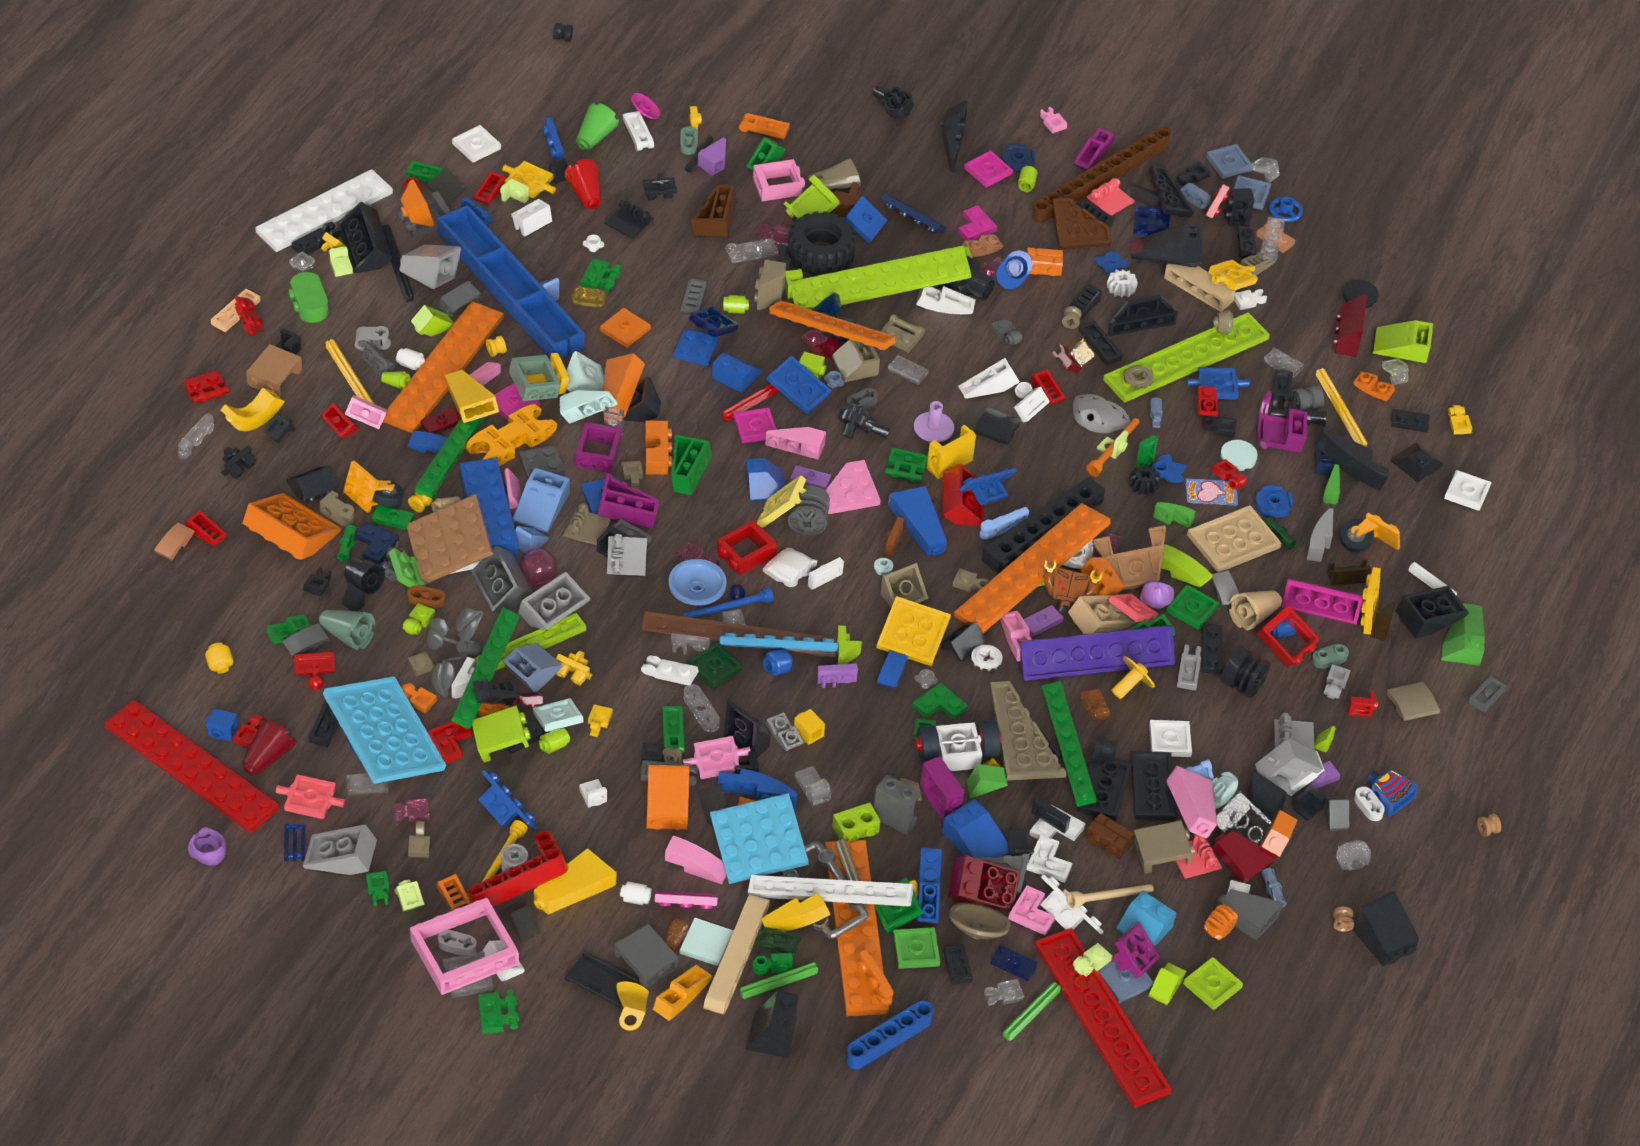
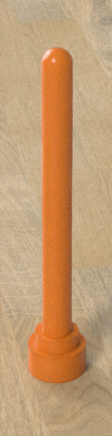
M1134 418L1119 436L1124 431H1127L1129 435L1139 424V419ZM1115 440L1097 460L1090 461L1086 466V470L1090 475L1096 477L1101 473L1104 462L1113 453Z

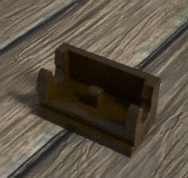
M1363 560L1359 566L1335 568V562H1330L1327 574L1331 586L1366 583L1367 576L1371 573V566L1367 565L1368 560Z

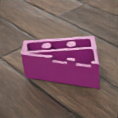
M607 473L597 516L614 520L623 519L628 523L653 528L660 500L639 489L638 491L628 486V483L624 481L621 483L612 478L611 474Z

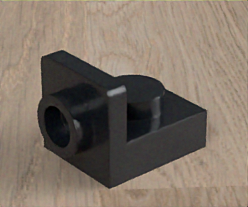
M275 414L263 432L279 443L290 429L294 432L295 427L292 425L293 421L287 416L281 417Z

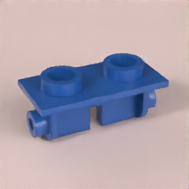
M462 198V207L468 205L486 226L494 221V218L489 215L488 211L475 206V203L469 198Z

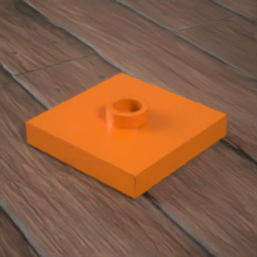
M622 308L600 326L602 333L626 348L651 330L649 323L625 308Z

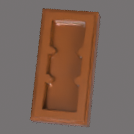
M897 517L892 530H888L885 556H893L903 533L904 518Z

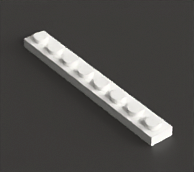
M751 875L748 895L752 894L762 898L792 900L797 898L798 900H806L819 893L823 901L911 906L914 888L913 884Z

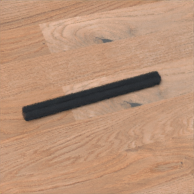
M388 224L382 225L393 257L391 263L404 301L412 302L414 295L408 277L399 271L401 257L393 233Z

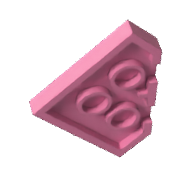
M865 460L846 463L825 490L830 497L828 514L880 505V498Z

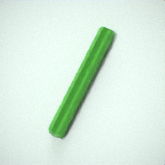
M815 962L759 980L740 987V994L743 999L815 975L818 973V967Z
M1052 982L1003 1030V1037L1011 1041L1060 992L1061 986L1056 982Z

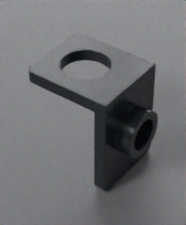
M1027 831L1007 832L1009 855L1022 856V854H1030L1031 856L1034 853V849H1029Z

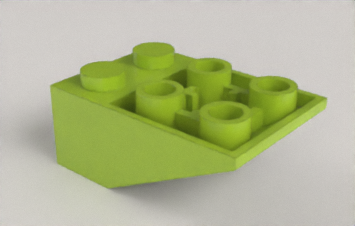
M1414 320L1377 327L1373 354L1427 363L1431 347L1433 323Z

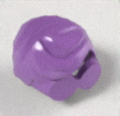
M1149 580L1144 584L1140 594L1142 602L1156 609L1168 606L1174 598L1173 587L1153 580Z
M204 827L197 834L193 835L188 844V851L192 859L195 858L205 865L215 866L221 863L226 855V841L219 832ZM211 834L208 838H198Z

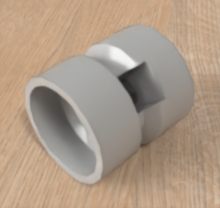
M519 844L507 845L501 853L502 872L528 861L527 849Z

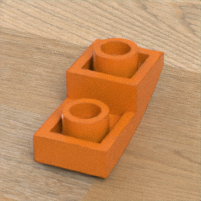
M1361 371L1353 382L1363 392L1384 401H1388L1395 391V385L1378 381V375Z

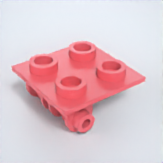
M1117 178L1104 183L1086 196L1088 200L1111 216L1135 202V200L1119 189L1120 181Z
M1194 834L1193 840L1188 841L1189 844L1193 845L1195 853L1192 856V864L1187 865L1186 859L1176 860L1185 879L1222 869L1207 839L1197 834Z

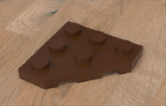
M1071 198L1052 200L1059 249L1111 246L1112 240L1109 226L1096 220L1093 214L1086 209L1080 208Z

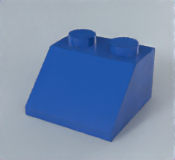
M725 352L713 362L712 366L713 379L740 393H743L763 373L762 369L733 354Z

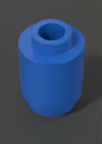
M1284 619L1269 633L1275 639L1292 636L1297 632Z

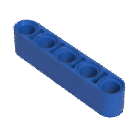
M919 1001L850 1043L847 1048V1065L852 1069H860L929 1027L933 1016L932 1004L928 1001Z

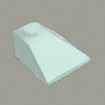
M575 351L567 368L569 376L567 390L569 392L575 390L603 391L604 374L601 365Z

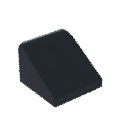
M565 158L549 163V172L553 174L554 183L566 180L564 174L568 166Z
M348 584L342 599V605L351 611H359L365 606L364 592L355 585Z

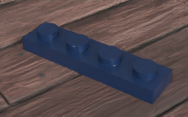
M886 193L883 194L881 199L886 202L885 205L893 210L895 207L900 209V214L905 217H909V215L914 217V222L923 225V223L928 225L927 229L934 233H937V231L944 233L946 226L895 197Z

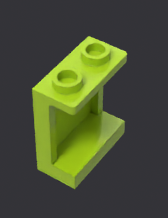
M813 175L809 179L812 185L790 205L787 202L783 204L787 208L785 212L791 218L795 217L798 219L800 217L803 218V215L807 213L813 214L816 211L819 213H823V211L830 213L840 202Z
M517 705L474 719L472 727L478 752L483 762L491 760V752L518 743H523L525 748L529 747L528 739H531L528 728L524 726L527 720L524 712L520 713Z

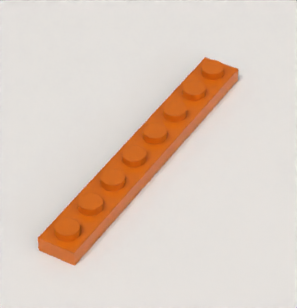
M782 300L769 307L770 314L776 315L779 318L798 322L807 327H814L820 329V331L848 338L851 341H858L864 345L877 347L880 350L888 349V347L895 343V336Z

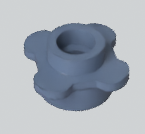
M830 371L824 376L828 388L844 385V381L841 379L842 375L838 371Z

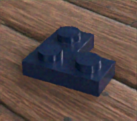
M365 522L356 533V539L369 544L363 552V558L380 565L386 558L385 555L389 547H394L396 542H399V535Z

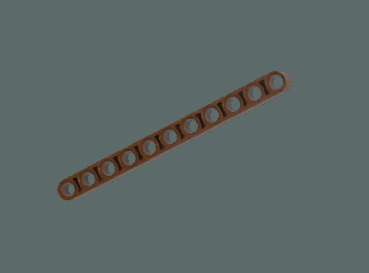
M1167 127L1155 129L1034 202L1033 220L1042 223L1054 217L1053 199L1071 198L1077 203L1091 194L1092 190L1098 189L1113 178H1119L1169 147L1171 130Z

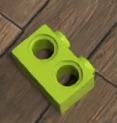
M867 803L833 814L832 828L839 840L855 841L879 833L880 819L871 803Z

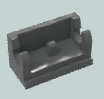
M466 281L440 298L439 309L448 314L449 317H452L456 310L470 301H478L477 298L481 296V293L469 281Z

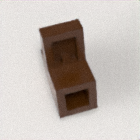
M852 182L849 193L835 191L834 195L840 204L831 211V214L835 213L838 217L842 216L845 218L861 197L862 191H859V183Z

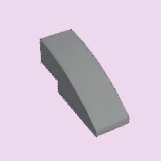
M1328 509L1317 522L1312 532L1306 560L1321 562L1324 549L1330 548L1333 536V509Z

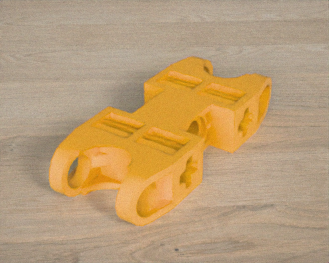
M532 404L508 415V424L497 430L493 425H490L476 433L467 442L466 450L470 454L486 453L482 460L497 458L498 465L501 466L515 458V449L526 443L530 448H533L546 441L556 431L557 423L553 419L537 420L542 410L537 404Z

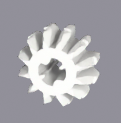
M1123 269L1121 271L1115 270L1114 273L1109 275L1107 288H1109V293H1114L1115 297L1121 296L1122 298L1126 296L1129 298L1136 291L1138 282L1135 274H1131L1130 270L1127 272Z

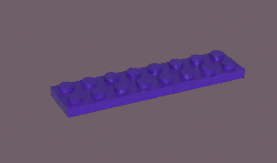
M1171 625L1019 641L1022 680L1024 681L1130 669L1123 660L1124 656L1130 658L1136 664L1141 663L1145 668L1175 664L1173 629Z

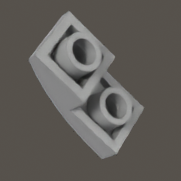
M1229 570L1212 574L1211 582L1216 588L1217 597L1222 605H1230V599L1239 592Z
M784 712L766 720L765 723L772 735L785 751L804 743L796 727L791 726Z

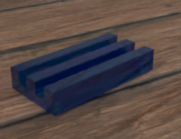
M285 824L284 862H287L288 859L297 861V859L305 860V824ZM289 829H293V853H289ZM297 829H301V853H297Z

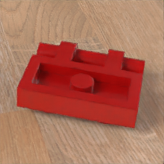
M218 370L183 380V386L194 404L198 402L205 403L208 399L220 398L224 394L229 393V388L225 386V382Z

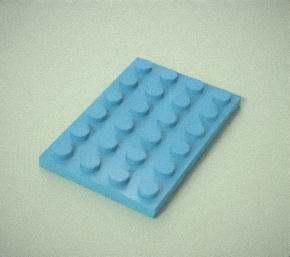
M395 677L324 689L323 695L374 784L445 770L446 763Z

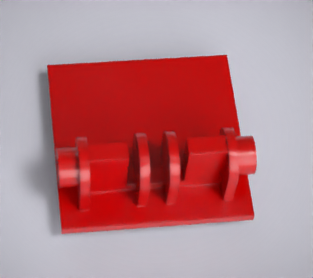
M234 296L236 300L235 309L238 316H240L239 318L244 319L242 324H245L243 326L246 333L253 336L256 334V331L264 332L262 327L263 321L257 316L253 301L249 298Z

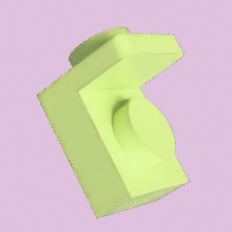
M510 179L501 187L500 193L503 202L509 197L523 203L529 200V187L518 181Z
M347 247L330 249V264L335 277L352 274L353 268L348 257Z
M405 880L398 883L399 886L394 891L395 894H398L403 912L424 905L417 881Z

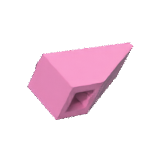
M811 427L768 430L766 432L765 445L819 459L825 445L826 432Z

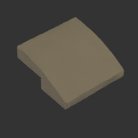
M1424 682L1387 689V696L1396 705L1395 712L1404 721L1440 713L1435 698Z

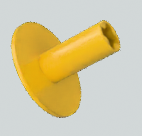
M1124 656L1123 660L1131 671L1111 691L1121 700L1140 680L1150 688H1154L1155 685L1147 675L1148 670L1141 663L1136 664L1130 658Z

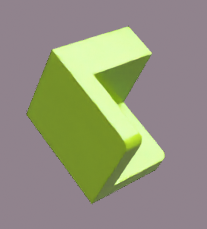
M802 269L786 271L784 289L787 299L792 298L791 281L803 279Z

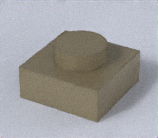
M426 651L408 658V664L416 677L434 669V664Z

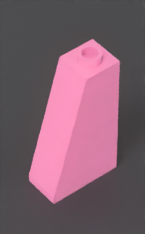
M1176 766L1167 778V784L1189 831L1208 838L1217 825L1212 781Z

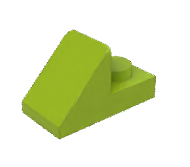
M838 625L837 663L838 665L848 664L860 655L862 642L850 641V634H846V626Z
M1168 962L1165 968L1159 970L1149 997L1168 1005L1185 978L1187 971Z

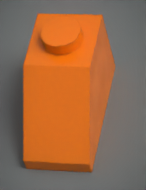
M1279 810L1260 846L1280 857L1298 820Z

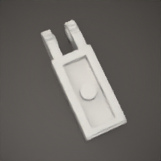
M651 655L646 659L648 664H643L641 667L642 672L646 675L689 686L699 672L696 666L661 660L659 657Z

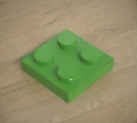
M935 927L893 930L898 969L940 966Z

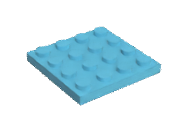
M789 793L710 812L729 884L751 879V875L765 876L809 865Z

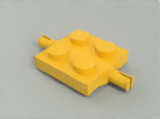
M523 161L515 168L506 164L502 168L503 172L510 174L505 180V184L510 179H513L528 186L529 197L533 199L544 190L552 194L556 191V187L549 185L553 180V174L526 161Z
M1233 259L1210 266L1208 273L1214 276L1212 277L1214 284L1223 282L1231 290H1238L1256 284L1258 279L1257 276L1251 273L1255 271L1254 265L1242 266Z

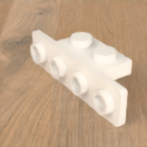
M1044 874L1041 876L1054 890L1040 905L1049 914L1055 916V920L1066 930L1072 928L1074 930L1085 919L1100 934L1104 932L1100 928L1102 923L1094 916L1089 918L1085 914L1088 910L1083 905L1078 908H1070L1068 906L1066 898L1069 892L1066 889L1062 892L1058 888L1060 885L1058 881L1052 876L1049 878Z

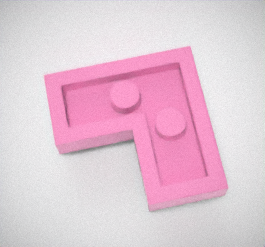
M1026 885L1009 913L1008 919L1046 936L1055 920V916L1038 909L1045 898V893Z

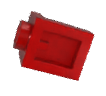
M1370 690L1368 698L1351 697L1348 715L1372 717L1373 710H1377L1378 698H1375L1374 691Z

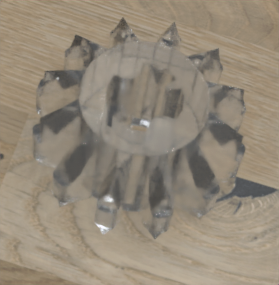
M1351 840L1349 843L1339 846L1336 851L1337 862H1339L1343 870L1351 871L1364 868V865H1368L1371 860L1370 849L1364 841L1356 840L1352 842Z

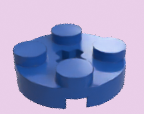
M1277 485L1263 487L1257 493L1255 505L1260 511V515L1265 518L1287 517L1293 506L1291 493L1289 491L1286 493L1282 490L1283 487Z

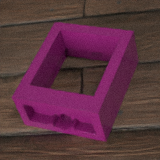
M585 422L576 451L575 467L612 473L622 442V428ZM593 441L612 445L609 456L584 452L586 442Z
M941 756L924 762L922 765L920 789L938 816L944 821L946 816L962 807L964 790Z

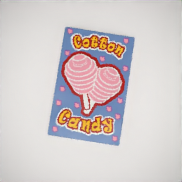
M1186 478L1188 503L1238 505L1237 490L1230 488L1228 481Z

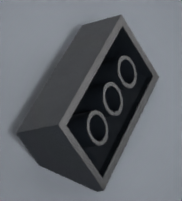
M360 202L337 224L338 228L342 231L341 237L348 249V257L354 273L381 269L393 258L376 209Z

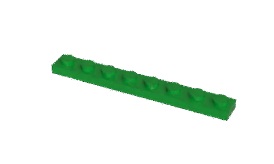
M486 416L463 423L462 419H460L415 486V493L433 498L465 450L467 442L474 436Z
M502 607L451 719L452 722L470 729L481 703H477L473 682L476 680L482 682V679H487L488 682H491L519 620V614Z
M1061 681L1042 685L1076 806L1080 807L1096 803L1095 793Z

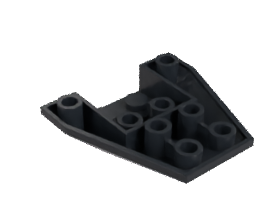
M1184 224L1131 240V258L1192 268L1202 266V224Z

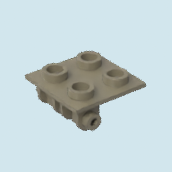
M582 503L575 509L563 537L597 546L598 537L607 530L611 519L590 513L588 505Z

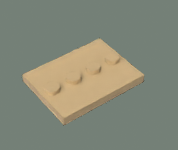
M1251 505L1191 528L1187 532V536L1217 573L1281 548L1280 540Z

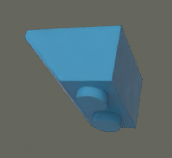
M1142 891L1131 902L1116 930L1124 934L1134 923L1140 922L1155 947L1173 928L1176 912L1145 891Z

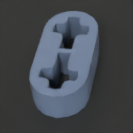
M1187 183L1180 189L1186 200L1198 208L1204 209L1211 204L1210 195L1192 183Z

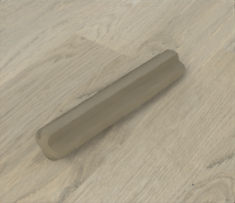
M837 840L835 847L847 880L860 881L846 840Z

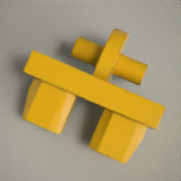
M578 651L576 655L570 653L568 658L560 654L556 657V660L563 666L556 673L557 676L565 678L568 671L573 672L571 681L580 686L586 678L590 680L592 677L590 668L586 666L588 660L584 659V652Z

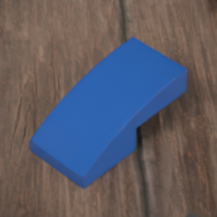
M413 431L407 447L423 454L427 450L437 454L447 438L433 433Z
M890 650L881 669L877 684L896 690L909 656Z

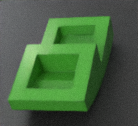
M1157 502L1153 517L1169 525L1172 521H1176L1190 528L1193 525L1196 511L1177 504Z

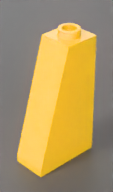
M459 370L445 375L448 390L463 423L499 412L495 395L465 371Z
M587 848L567 864L568 871L565 874L538 886L534 890V904L539 910L551 914L616 885V871Z

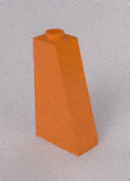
M634 353L607 359L603 391H609L618 402V405L603 410L611 420L626 416L645 363Z

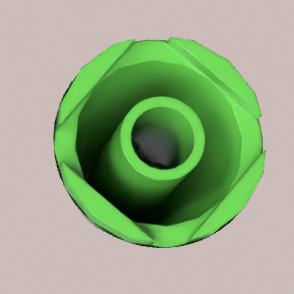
M592 103L587 109L576 138L577 146L581 150L592 149L619 125V119H615L614 116L616 114L614 111L601 103L598 105Z

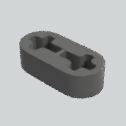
M866 388L849 396L847 404L855 405L865 410L877 403L878 392L873 388Z

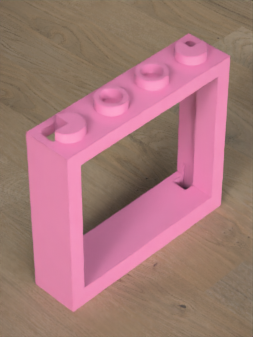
M488 898L456 908L449 913L436 916L431 920L410 927L411 941L441 995L519 964L518 950ZM486 915L505 949L443 974L423 939Z

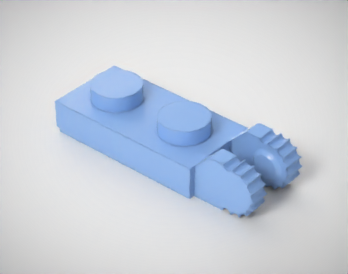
M1024 507L1004 516H999L994 520L988 519L985 522L983 521L980 526V538L986 540L1008 532L1029 517V510L1027 507Z

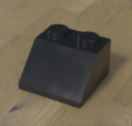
M331 465L320 466L286 479L300 501L306 500L307 503L318 499L317 495L323 493L326 496L332 490L334 491L335 488L339 487Z

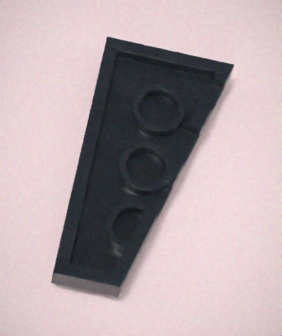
M1152 165L1149 172L1163 213L1179 217H1192L1194 214L1193 209L1166 167Z

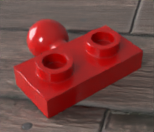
M334 652L294 655L295 676L311 675L308 680V686L312 690H319L324 685V680L319 674L335 673Z

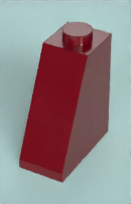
M1234 831L1227 835L1225 833L1219 835L1215 839L1217 843L1212 847L1236 879L1242 883H1248L1264 869L1271 866L1278 858L1276 854Z

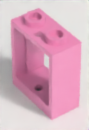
M794 159L753 165V180L761 201L795 197L802 194V190L805 188L804 178H801L800 168L796 166ZM790 176L792 182L769 186L766 179Z

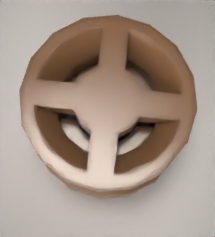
M1490 814L1487 818H1478V829L1483 837L1489 836L1491 833L1497 834L1501 832V822L1496 814Z
M1342 906L1333 910V917L1335 919L1333 922L1334 929L1346 932L1354 928V920L1352 919L1354 912L1351 908Z

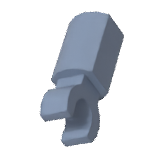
M1155 397L1150 399V417L1152 418V428H1160L1162 399Z

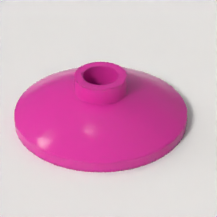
M634 93L632 95V103L641 116L651 119H658L660 117L659 108L650 98L641 93Z

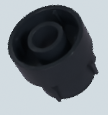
M354 558L347 563L344 576L347 583L355 585L365 595H372L381 588L385 579V571L381 565L371 560Z

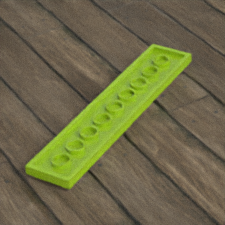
M958 246L791 281V295L794 305L816 311L971 278V271L964 246Z
M1248 312L1233 319V329L1228 335L1217 331L1216 327H1213L1105 374L1103 380L1125 403L1194 373L1199 368H1205L1269 340L1270 334ZM1132 366L1148 368L1154 376L1151 386H1147L1146 389L1140 387L1139 390L1136 386L1131 388V385L1127 384L1124 378L1125 371Z

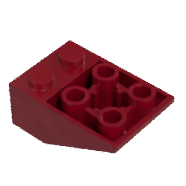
M967 855L955 858L948 898L963 903H974L990 908L1011 911L1014 907L1020 871Z

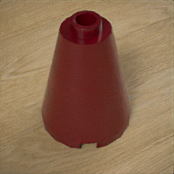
M264 719L242 761L244 771L250 775L261 773L294 748L296 745L294 737L290 739L287 736L288 731L271 719L267 722V719Z

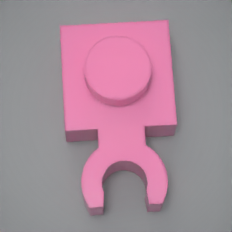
M1048 107L1047 113L1041 109L1040 117L1044 119L1043 123L1051 133L1067 129V122L1059 113L1054 114L1051 107Z

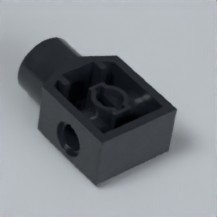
M966 255L971 278L935 285L941 289L943 286L966 296L973 295L985 301L991 295L996 280L981 272L980 262Z

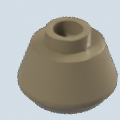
M1226 310L1217 313V316L1213 318V327H1216V330L1228 335L1233 329L1232 312Z

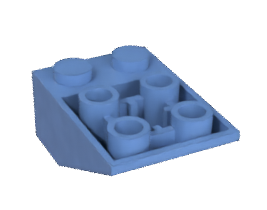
M534 468L527 480L513 517V522L548 533L570 494V478Z

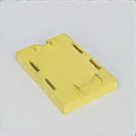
M800 475L770 496L764 505V511L760 514L757 524L764 528L794 507L796 503H801L799 492L802 494L806 492L803 488L806 479Z

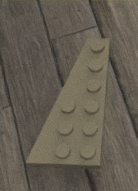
M990 682L995 720L1002 734L1001 753L1007 780L1066 778L1067 772L1064 768H1061L1057 756L1052 753L1048 747L1049 743L1039 727L1030 718L1029 711L1020 702V697L1011 682Z

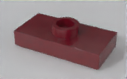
M452 407L421 420V426L428 433L438 434L455 427L460 421L461 416Z

